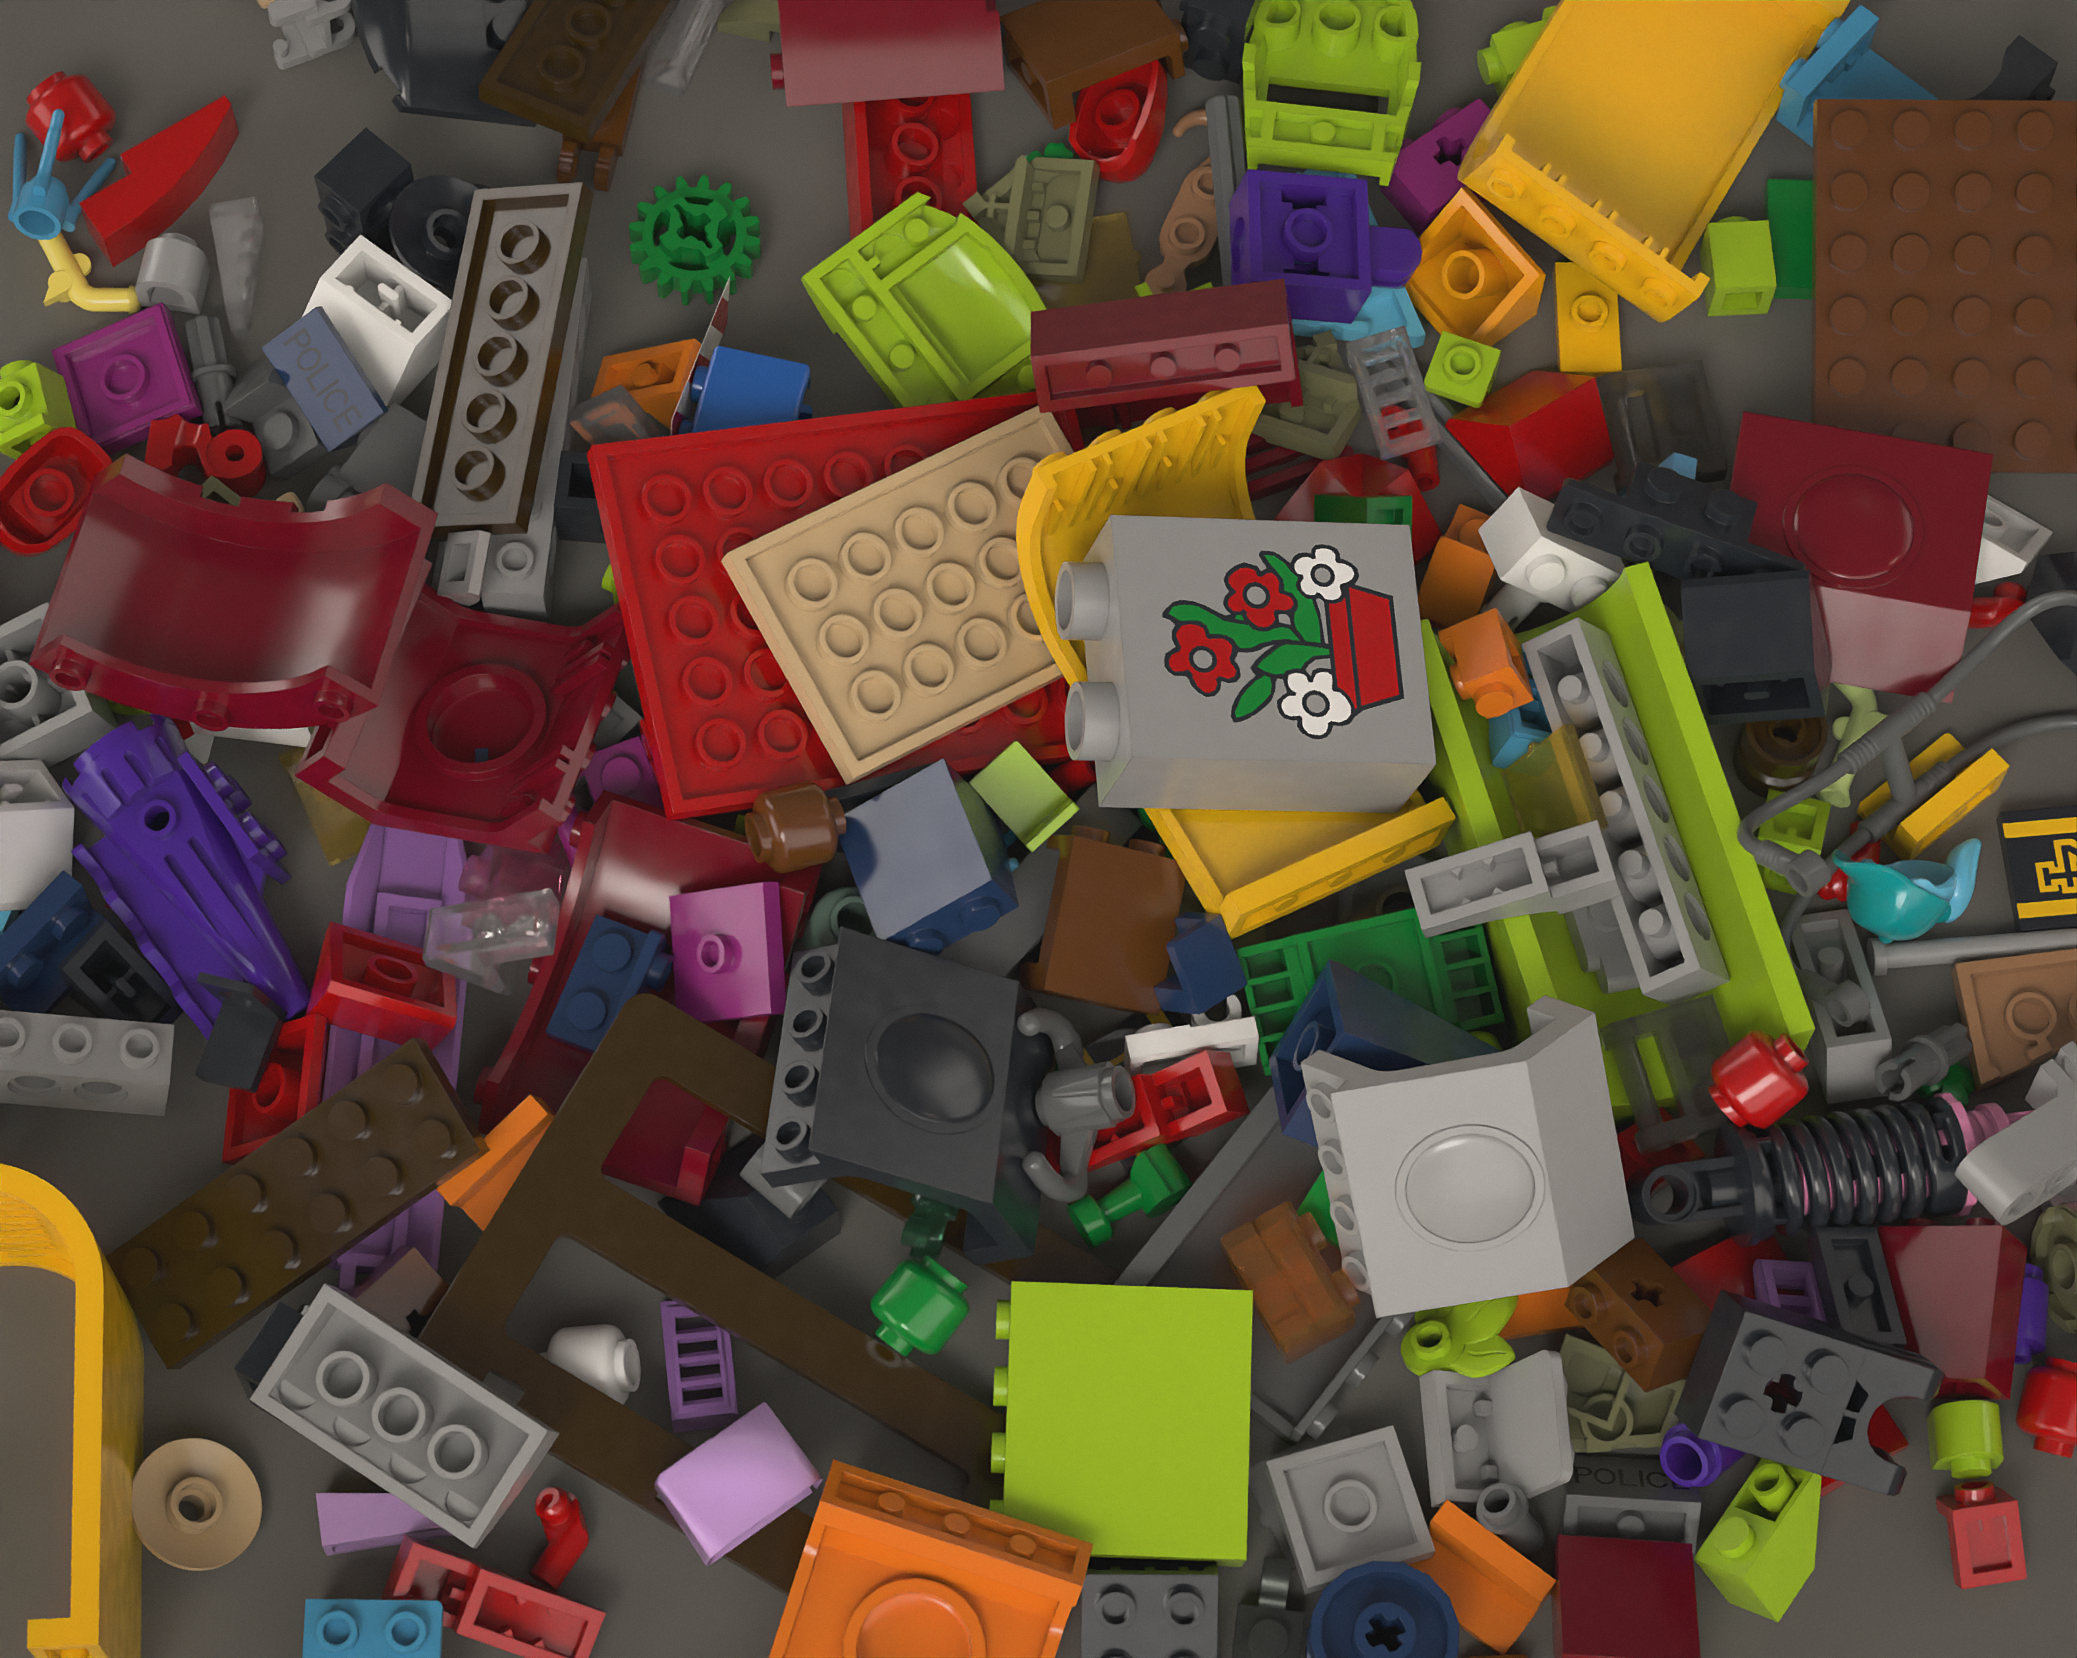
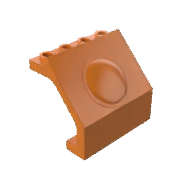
M833 1459L769 1658H1055L1072 1606L1076 1607L1083 1588L1093 1544Z

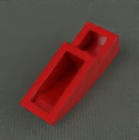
M225 95L120 154L126 176L79 202L88 232L113 268L146 247L149 240L157 238L175 223L203 193L223 165L239 135L232 104Z

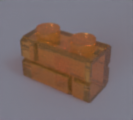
M1284 1202L1260 1215L1256 1220L1249 1221L1225 1234L1220 1239L1222 1253L1243 1290H1253V1307L1286 1364L1300 1359L1316 1350L1322 1344H1327L1351 1331L1356 1326L1355 1313L1352 1307L1361 1303L1358 1294L1342 1268L1333 1273L1330 1272L1319 1252L1328 1247L1320 1227L1310 1212L1298 1216L1291 1202Z

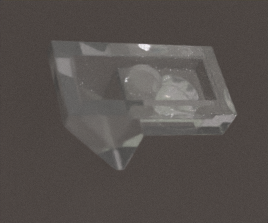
M550 888L430 908L422 959L427 967L453 975L499 994L510 995L512 993L516 960L554 954L560 903Z

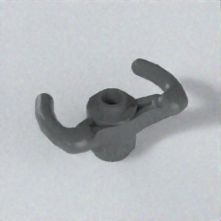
M1038 1007L1023 1013L1018 1018L1017 1027L1026 1036H1032L1041 1032L1049 1035L1052 1040L1058 1071L1047 1073L1042 1081V1087L1036 1092L1035 1105L1040 1121L1045 1126H1049L1057 1136H1061L1060 1170L1057 1173L1045 1156L1036 1151L1029 1152L1024 1156L1022 1167L1033 1184L1046 1196L1067 1203L1082 1199L1087 1192V1168L1098 1131L1116 1127L1118 1122L1124 1121L1125 1118H1130L1135 1110L1136 1095L1131 1076L1123 1066H1114L1108 1061L1087 1065L1083 1060L1084 1052L1081 1036L1073 1025L1056 1011Z

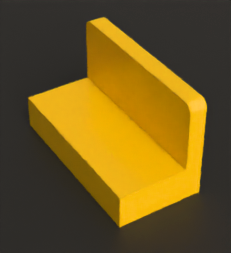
M1946 733L1909 762L1913 780L1922 776L1923 773L1931 769L1937 762H1947L1965 748L1951 734ZM1991 748L1978 760L1957 773L1954 780L1885 836H1882L1881 839L1902 861L1913 860L1996 792L2010 766ZM1888 781L1860 802L1857 814L1863 820L1892 798Z

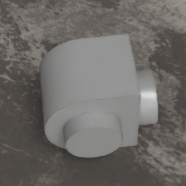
M165 233L161 238L149 240L145 247L135 287V292L141 305L151 307L163 302L170 310L200 315L211 272L205 253L197 247V243L193 239L178 233Z

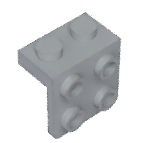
M1539 1351L1491 1375L1479 1378H1471L1458 1372L1433 1370L1419 1377L1431 1507L1441 1508L1448 1499L1460 1509L1476 1510L1480 1494L1492 1484H1513L1522 1490L1527 1499H1530L1565 1484L1571 1479L1573 1474L1574 1446L1570 1440L1566 1397L1568 1387L1567 1380L1563 1374L1562 1358L1557 1351Z

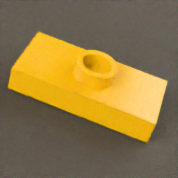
M1555 262L1553 268L1558 373L1592 376L1596 378V381H1620L1622 363L1618 294L1574 262Z

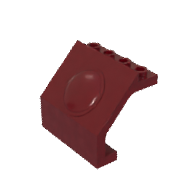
M1284 279L1155 294L1138 298L1031 312L1030 358L1040 413L1075 409L1080 429L1106 425L1107 431L1116 429V424H1122V429L1131 428V422L1147 420L1153 414L1165 408L1172 407L1179 411L1194 405L1202 396L1210 391L1231 390L1233 388L1256 385L1266 400L1265 405L1291 402V408L1303 406L1294 325Z
M1743 411L1735 443L1734 465L1729 490L1758 503L1748 538L1749 543L1801 561L1806 564V570L1810 569L1832 661L1830 682L1912 697L1916 696L1919 692H1927L1948 674L1962 658L1972 608L1994 454ZM1955 689L1941 702L1952 703Z
M424 558L379 706L359 716L352 717L343 723L315 726L294 776L374 825L549 854L559 827L565 822L574 807L576 796L572 793L579 775L586 769L595 754L596 743L593 740L600 722L608 715L615 703L617 692L613 689L620 671L631 659L619 602L586 624L578 627H568L475 611L465 608L447 597L437 595L438 591L425 583L432 563ZM475 748H488V760L475 763Z

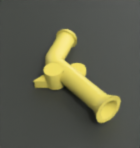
M62 232L50 240H38L55 271L48 278L49 288L43 302L45 307L57 301H72L80 308L91 312H129L130 316L139 312L142 305L138 301L135 292L136 286L112 288L92 287L89 285L85 276L92 269L91 260L83 253L73 254Z

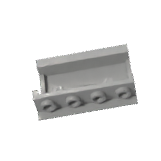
M1544 995L1527 1007L1532 1036L1518 1046L1503 1052L1397 1071L1373 1070L1318 1050L1301 1062L1307 1091L1306 1101L1313 1119L1319 1148L1318 1157L1324 1171L1330 1200V1214L1335 1223L1342 1257V1270L1346 1277L1347 1285L1372 1295L1376 1318L1569 1287L1635 1238L1595 1012Z

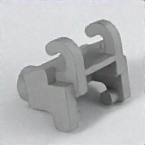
M274 0L268 5L269 22L274 27H281L287 40L278 39L273 43L274 60L278 68L282 70L288 69L351 44L357 32L355 19L348 12L352 7L351 0H334L331 2L324 0ZM336 18L337 24L343 27V29L339 32L331 33L330 20Z

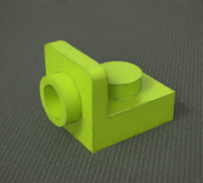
M1442 331L1425 376L1423 387L1430 393L1479 408L1482 406L1484 398L1491 394L1497 377L1501 350Z
M1769 789L1766 803L1785 792ZM1807 798L1760 825L1757 839L1760 841L1771 840L1797 854L1809 849L1820 856L1831 803ZM1756 862L1765 888L1796 895L1797 892L1792 888L1786 877Z

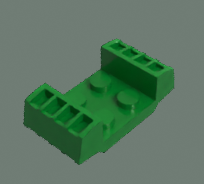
M1411 908L1236 949L1238 960L1248 983L1244 988L1251 1017H1255L1259 1034L1258 1048L1265 1076H1271L1269 1058L1329 959L1347 966L1464 1031L1505 1022L1482 923L1425 938L1416 909Z

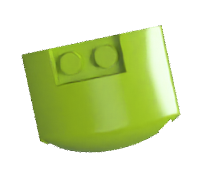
M918 192L801 278L809 296L833 335L838 333L896 408L1036 392L1030 358L1031 312L1047 310L1043 301L1023 270L995 239L961 213L956 218L949 213L925 205L931 198Z

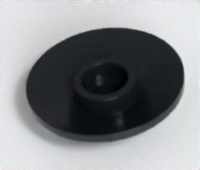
M426 176L407 185L392 205L389 215V234L398 257L411 272L430 285L454 291L474 190L479 188L467 181L452 176ZM434 236L442 237L447 242L449 248L440 244Z

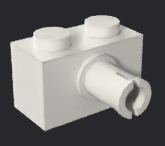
M1520 487L1478 529L1500 580L1506 582L1504 587L1487 604H1484L1479 612L1481 614L1497 608L1513 633L1515 628L1540 602H1549L1573 613L1607 591L1617 581L1625 568L1621 558L1548 531L1546 526L1554 504Z

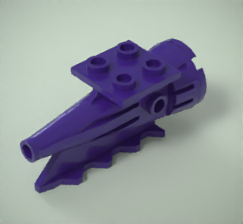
M151 714L149 716L155 725L141 730L137 728L133 721H130L112 730L92 744L73 764L80 775L74 783L65 777L62 788L69 799L105 836L90 848L80 843L71 852L94 879L108 905L130 930L141 952L166 981L180 1007L197 1025L208 1041L222 1003L196 982L199 972L255 985L287 1012L284 1023L305 1017L311 991L263 898L267 874L281 885L292 878L280 861L288 852L266 823L261 825L250 810L244 811L252 805V802L231 774L226 776L214 760L204 765L190 754L178 727L171 717Z

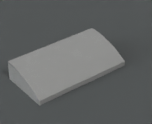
M325 1283L250 1398L252 1402L472 1548L479 1546L503 1516L560 1434L341 1289Z

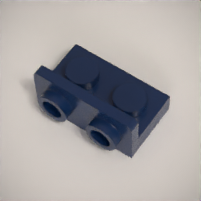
M64 870L0 936V1002L11 1011L50 1014L69 993L57 968L64 958L100 919L107 921L120 935L118 929L92 908L83 886Z
M596 914L545 1031L548 1038L593 1055L623 1005L631 997L643 993L651 994L652 990L661 992L671 973L674 956L668 954L670 946L664 933L651 929L649 934Z

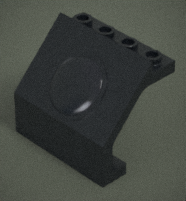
M840 927L838 944L793 952L760 1174L772 1188L842 1176L865 1178L968 1211L963 1253L973 1265L1034 1256L1041 1191L1033 1184L1024 1171L1022 1161L1024 1156L1032 1151L1040 1152L1046 1156L1049 1126H1045L1038 1117L1035 1097L1037 1090L1042 1087V1081L1047 1073L1055 1072L1056 1057L1049 1035L1040 1032L1032 1036H1026L1018 1030L1017 1021L1023 1013L1038 1008V1006L1019 981L844 927Z

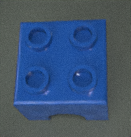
M716 346L713 350L709 367L698 365L691 388V402L697 403L693 422L683 420L678 435L812 419V407L802 404L806 389L811 388L809 366L798 362Z

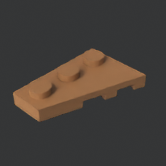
M2077 948L1955 963L1951 970V976L1961 1023L1968 1029L1966 1037L1972 1043V1049L1968 1057L1976 1093L2057 1055L2060 1048L2071 1041L2077 1045Z

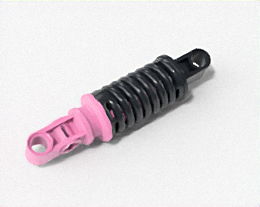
M1945 1092L1934 1095L1933 1098L1928 1099L1922 1105L1914 1101H1904L1896 1107L1883 1104L1877 1105L1871 1110L1854 1108L1847 1113L1832 1111L1823 1117L1815 1114L1806 1115L1799 1120L1789 1117L1783 1118L1767 1128H1758L1751 1124L1739 1127L1733 1122L1724 1123L1719 1127L1716 1134L1713 1158L1645 1167L1631 1175L1626 1183L1631 1217L1647 1226L1676 1225L1723 1218L1732 1240L1739 1247L1746 1248L1769 1240L1774 1235L1775 1228L1784 1237L1792 1238L1798 1235L1802 1229L1811 1234L1815 1227H1848L1850 1224L1857 1227H1867L1874 1220L1882 1224H1890L1898 1217L1904 1220L1918 1218L1923 1212L1931 1217L1951 1215L1952 1217L1967 1216L1973 1205H1976L1977 1199L1955 1176L1959 1164L1976 1146L2034 1110L2005 1114L1997 1103H1986L1977 1105L1973 1111H1965L1960 1101L1958 1102L1951 1093ZM1658 1178L1667 1181L1673 1191V1202L1664 1214L1655 1209L1650 1199L1651 1187Z

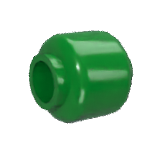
M927 1254L921 1262L911 1258L901 1260L870 1301V1308L873 1314L882 1322L875 1334L905 1357L909 1355L914 1347L929 1355L939 1353L970 1312L969 1302L963 1296L969 1286Z

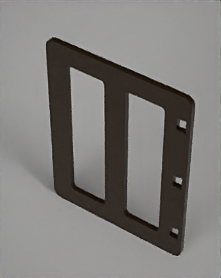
M648 993L631 997L623 1005L417 1340L482 1383L487 1374L491 1372L523 1391L516 1405L560 1433L547 1452L548 1454L685 1535L663 1500L656 1497L658 1493L654 1488V1484L660 1473L696 1448L510 1338L505 1331L507 1319L553 1244L560 1238H570L961 1471L966 1476L967 1487L960 1501L989 1510L990 1500H1003L1004 1473H991L992 1432L1005 1433L1006 1413L995 1412L604 1178L601 1172L603 1162L649 1087L655 1081L665 1080L765 1139L776 1066L662 998ZM854 1176L831 1178L970 1261L963 1253L968 1211L865 1178ZM1039 1223L1034 1256L976 1265L1010 1286L1012 1281L1113 1285L1122 1274ZM793 1506L722 1557L786 1596H789L814 1518Z

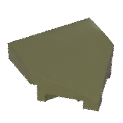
M1022 154L1015 160V168L982 195L976 192L963 203L964 207L981 228L1008 252L1028 279L1083 284L1100 167L1094 160L1036 157L1029 163Z
M1331 330L1312 335V345L1296 349L1303 406L1291 408V402L1264 405L1251 432L1266 439L1265 442L1323 460L1339 458L1361 418V404L1358 401L1357 381L1354 375L1348 373L1338 353L1337 342Z

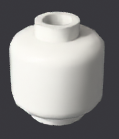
M600 1324L559 1329L551 1338L548 1351L540 1354V1356L621 1404L627 1401L630 1392H635L638 1389L640 1383L641 1366L637 1346L633 1339H626L621 1330L613 1325Z

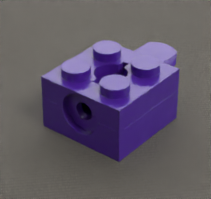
M1247 169L1229 202L1231 285L1284 279L1292 319L1352 324L1372 292V287L1404 288L1421 262L1422 249L1420 241L1413 231L1398 227L1369 225L1367 180ZM1294 261L1300 262V263H1303V264H1305V263H1310V264L1300 265V264L1294 263Z

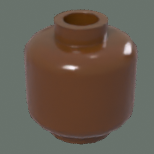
M804 781L759 794L753 804L752 812L745 815V832L750 850L758 863L766 862L777 873H789L832 860L837 851L838 836L846 833V819L837 797L827 798L824 791L816 783Z

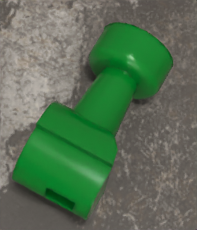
M1158 1144L1145 1152L1143 1151L1133 1163L1131 1176L1104 1197L1096 1201L1091 1195L1085 1194L1082 1199L1072 1201L1065 1205L1077 1232L1086 1245L1093 1250L1112 1238L1113 1230L1110 1224L1140 1209L1144 1211L1148 1218L1160 1216L1177 1205L1192 1187L1193 1183L1172 1154L1168 1145Z

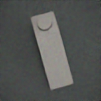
M1848 909L1801 915L1793 931L1790 943V952L1794 964L1800 970L1809 969L1838 985L1845 980L1852 981L1863 990L1870 1002L1869 1012L1851 1026L1845 1027L1833 1019L1825 1006L1804 996L1815 1027L1809 1041L1810 1049L1826 1103L1832 1104L1890 1095L1891 1089L1884 1095L1879 1092L1874 1076L1880 1064L1892 1059V1038Z

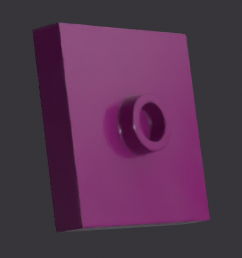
M163 302L51 350L58 374L64 376L77 429L94 440L108 455L148 439L151 420L168 419L174 414H179L182 418L189 421L204 414L194 382L190 377L189 366L171 310Z
M758 882L669 896L676 1007L704 1024L784 1014L786 989L779 882Z

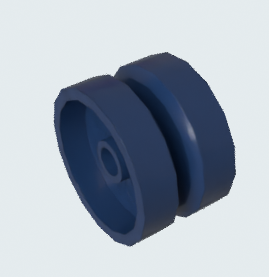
M1370 1561L1345 1570L1324 1588L1312 1613L1310 1625L1306 1633L1305 1658H1457L1459 1622L1449 1596L1429 1575L1403 1562ZM1377 1638L1384 1639L1390 1644L1392 1652H1389L1383 1644L1372 1648L1369 1642Z

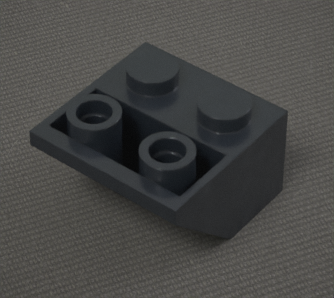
M1810 569L1682 580L1681 598L1686 669L1706 725L1826 717L1832 661Z

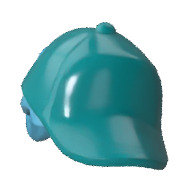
M1971 838L1960 843L1951 850L1944 864L1923 860H1903L1888 865L1876 864L1872 859L1854 862L1848 855L1838 849L1833 851L1831 858L1835 865L1847 875V908L1851 918L1863 928L1878 935L1882 943L1890 944L1893 940L1901 941L1917 938L1930 930L1936 923L1955 921L1965 911L1975 887L1982 842L1978 838Z

